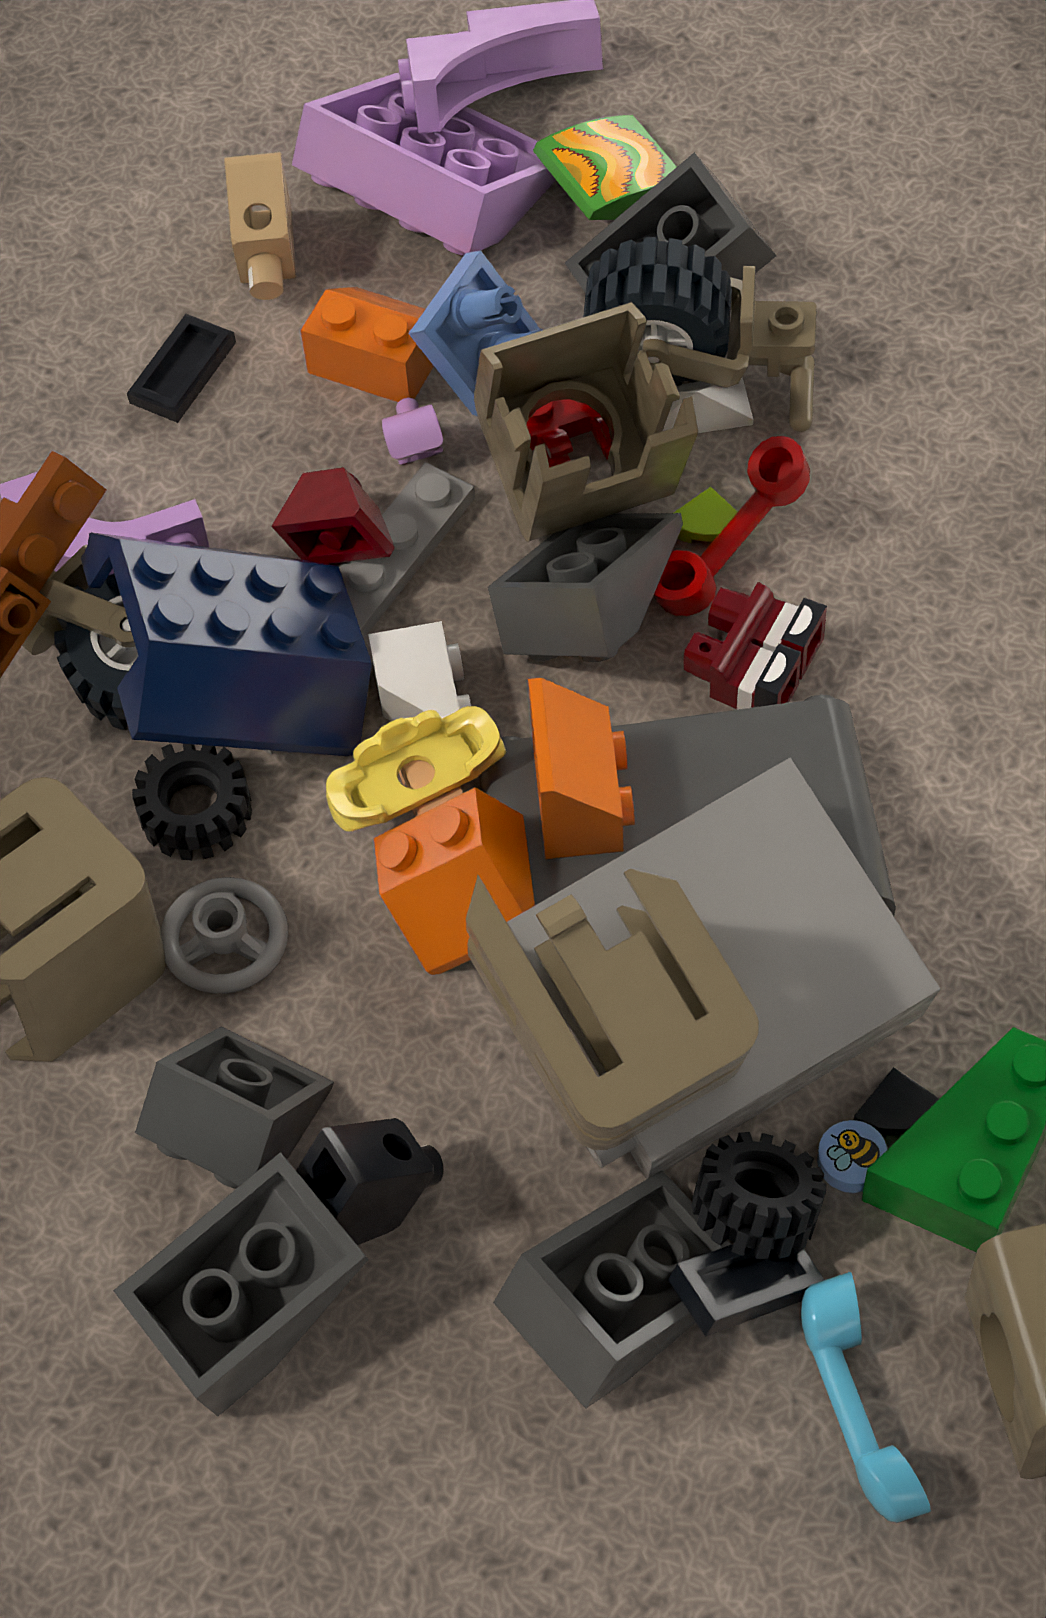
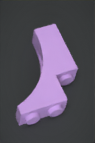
M568 0L467 11L468 31L406 39L408 58L398 59L405 115H416L418 134L441 132L444 125L461 109L496 91L540 78L603 69L600 17L594 0Z

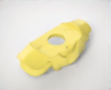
M476 706L463 707L444 718H441L435 710H427L415 717H402L387 723L373 737L357 745L353 751L355 761L334 770L327 778L326 798L334 821L344 831H354L376 824H384L477 778L506 754L498 728L489 714ZM415 760H422L431 764L435 769V774L432 781L426 786L411 789L399 782L398 774L405 764Z

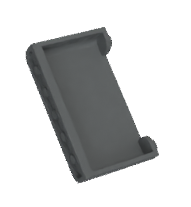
M815 695L804 701L611 726L612 732L624 731L628 768L626 770H617L619 787L631 786L634 804L635 825L623 826V852L545 859L532 737H501L506 754L479 775L481 791L523 814L535 905L772 767L791 758L893 916L895 915V901L851 708L845 701L830 695Z

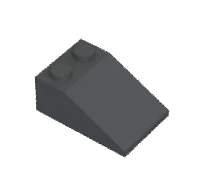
M694 152L568 259L565 264L586 293L587 278L593 263L601 261V254L608 249L619 250L620 243L629 240L640 243L647 237H657V241H669V238L682 240V245L688 247L692 245L699 246L705 249V257L715 256L722 263L721 270L727 271L729 277L742 281L743 266H755L756 274L774 259L776 254L722 182Z
M617 513L554 533L488 586L503 653L506 655H529L530 659L534 661L550 660L558 656H580L585 662H601L614 657L618 653V649L640 629L683 526L681 513Z
M280 1152L113 1291L193 1396L216 1416H219L275 1369L369 1259Z
M663 1170L522 1253L493 1302L585 1408H588L628 1381L696 1323L668 1280L677 1263L731 1245L728 1240L721 1246L712 1241L711 1237L714 1228L706 1231L700 1229L697 1225L699 1215H693L692 1202Z

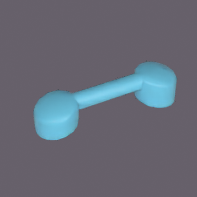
M848 1272L811 1284L805 1291L802 1299L801 1318L804 1336L809 1349L813 1353L853 1459L859 1484L866 1498L879 1514L888 1521L895 1523L931 1512L927 1495L905 1457L893 1445L879 1449L842 1352L862 1343L860 1314L852 1273Z

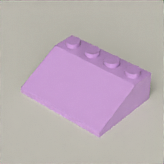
M394 73L305 103L292 161L293 166L310 174L311 179L315 183L325 187L338 188L355 197V202L360 206L372 210H381L398 219L399 224L403 228L413 232H424L442 241L443 246L448 251L459 255L480 251L499 243L556 181L533 152L538 141L467 106L457 112L444 125L441 132L418 134L416 115H405L399 73Z

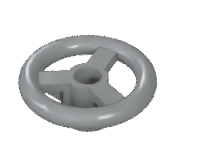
M223 877L201 882L181 894L170 906L163 919L160 933L164 944L165 963L181 982L202 992L225 994L247 989L267 977L278 965L285 952L288 941V922L285 912L271 892L250 880ZM237 897L252 902L264 913L269 926L267 943L249 935L245 911ZM193 910L192 921L196 935L190 941L180 946L179 933L181 926ZM221 926H230L226 931L214 932ZM214 952L217 954L235 952L253 961L246 968L228 974L207 973L193 966L194 963Z

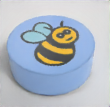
M855 1120L842 1121L831 1126L823 1134L818 1149V1167H821L824 1173V1180L832 1187L848 1193L863 1192L867 1169L887 1151V1146L882 1135L871 1125Z

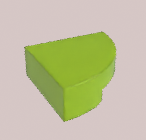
M709 487L673 512L681 513L683 526L677 539L692 543V540L713 542L738 511L712 487Z

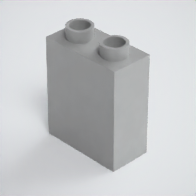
M791 758L772 767L507 922L597 1077L605 1074L606 1071L534 950V947L549 939L536 914L571 894L583 909L587 920L605 950H608L631 937L616 909L624 905L645 911L625 878L624 872L631 868L677 880L754 1007L759 1020L758 1036L737 1074L727 1083L617 1147L608 1150H592L586 1147L601 1168L630 1152L646 1179L674 1166L924 1015L940 991L939 985Z

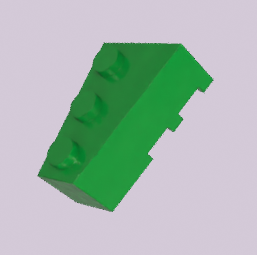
M1015 1027L1008 1031L867 1169L861 1201L976 1253L981 1244L1000 1235L1046 1136V1040Z

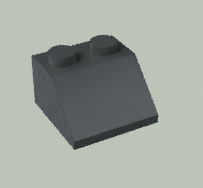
M221 1026L156 1062L135 1133L157 1144V1148L163 1154L175 1159L189 1160L214 1173V1177L223 1185L237 1189L280 1152L286 1159L289 1158L330 1093L334 1082Z

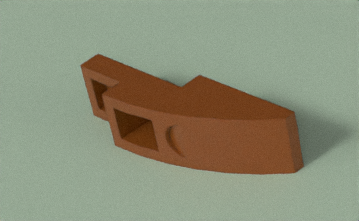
M51 451L18 503L5 497L0 502V678L51 603L48 598L39 593L107 490L69 459L54 451Z

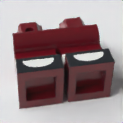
M757 582L750 596L721 587L711 604L708 613V626L724 631L728 635L723 642L700 632L694 633L684 651V670L710 683V698L737 710L789 703L799 685V679L802 680L824 640L827 605L803 598L799 607L775 599L772 591L760 582Z

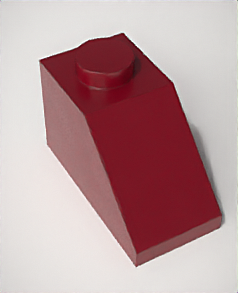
M344 467L302 473L271 526L301 560L329 564L390 557L395 549L379 507L362 489L360 481Z

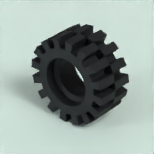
M171 743L162 747L164 759L161 761L151 754L144 761L148 773L138 770L134 779L137 789H132V797L142 831H145L146 838L154 847L159 843L161 853L169 857L172 856L175 849H178L181 860L192 861L194 849H200L203 859L214 857L211 846L219 843L224 852L232 847L231 834L234 833L241 838L247 830L244 819L251 820L252 815L250 804L252 800L244 770L239 760L234 762L232 752L225 747L217 754L215 746L202 745L201 750H196L194 744H183L184 751L175 753ZM206 785L217 794L216 801L208 809L197 814L180 815L174 813L169 808L173 795L187 786Z
M739 1132L736 1142L729 1135L719 1138L717 1146L712 1143L706 1150L692 1197L693 1215H699L697 1225L702 1231L714 1228L711 1237L712 1241L720 1246L727 1239L734 1242L732 1252L743 1256L746 1247L755 1249L756 1259L768 1260L771 1249L775 1251L779 1259L789 1257L792 1247L800 1252L806 1247L808 1239L811 1240L826 1194L827 1183H822L824 1173L821 1167L811 1168L814 1158L806 1151L798 1156L794 1155L796 1145L787 1140L779 1147L772 1144L774 1135L762 1133L758 1142L753 1141L750 1132Z

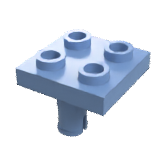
M481 250L464 254L408 333L472 415L477 416L474 402V391L480 351L542 331L523 307L519 295L513 294L515 290L504 282Z

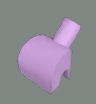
M404 398L396 405L397 415L382 419L383 433L391 457L398 460L399 465L443 452V436L436 413L431 404L419 408L418 402L415 399Z

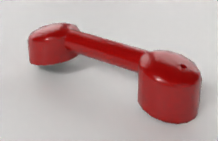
M772 436L762 441L753 450L748 461L747 473L755 492L700 557L690 551L675 550L671 552L653 595L666 612L675 616H690L706 609L716 594L717 587L714 576L772 507L791 504L805 492L810 481V467L801 446L794 439L786 436Z

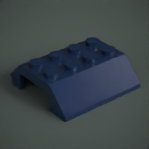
M89 533L87 548L81 556L88 587L100 589L112 569L114 570L138 653L137 659L117 687L132 740L347 757L353 755L354 749L361 743L372 662L339 566L283 556Z

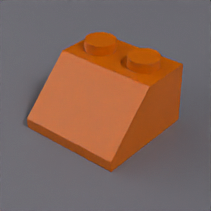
M358 287L326 289L301 329L308 373L396 402L404 398L415 399L434 367L408 334L425 311V308Z
M544 678L528 679L533 751L545 859L623 852V826L635 825L631 786L619 787L617 770H626L628 768L624 731L612 732L608 706Z
M476 787L374 838L379 895L424 969L431 975L441 974L471 960L468 956L467 944L470 936L466 931V916L478 875L506 922L535 906L523 814Z

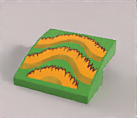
M633 115L604 117L567 127L541 139L533 149L536 156L589 220H615L677 167Z

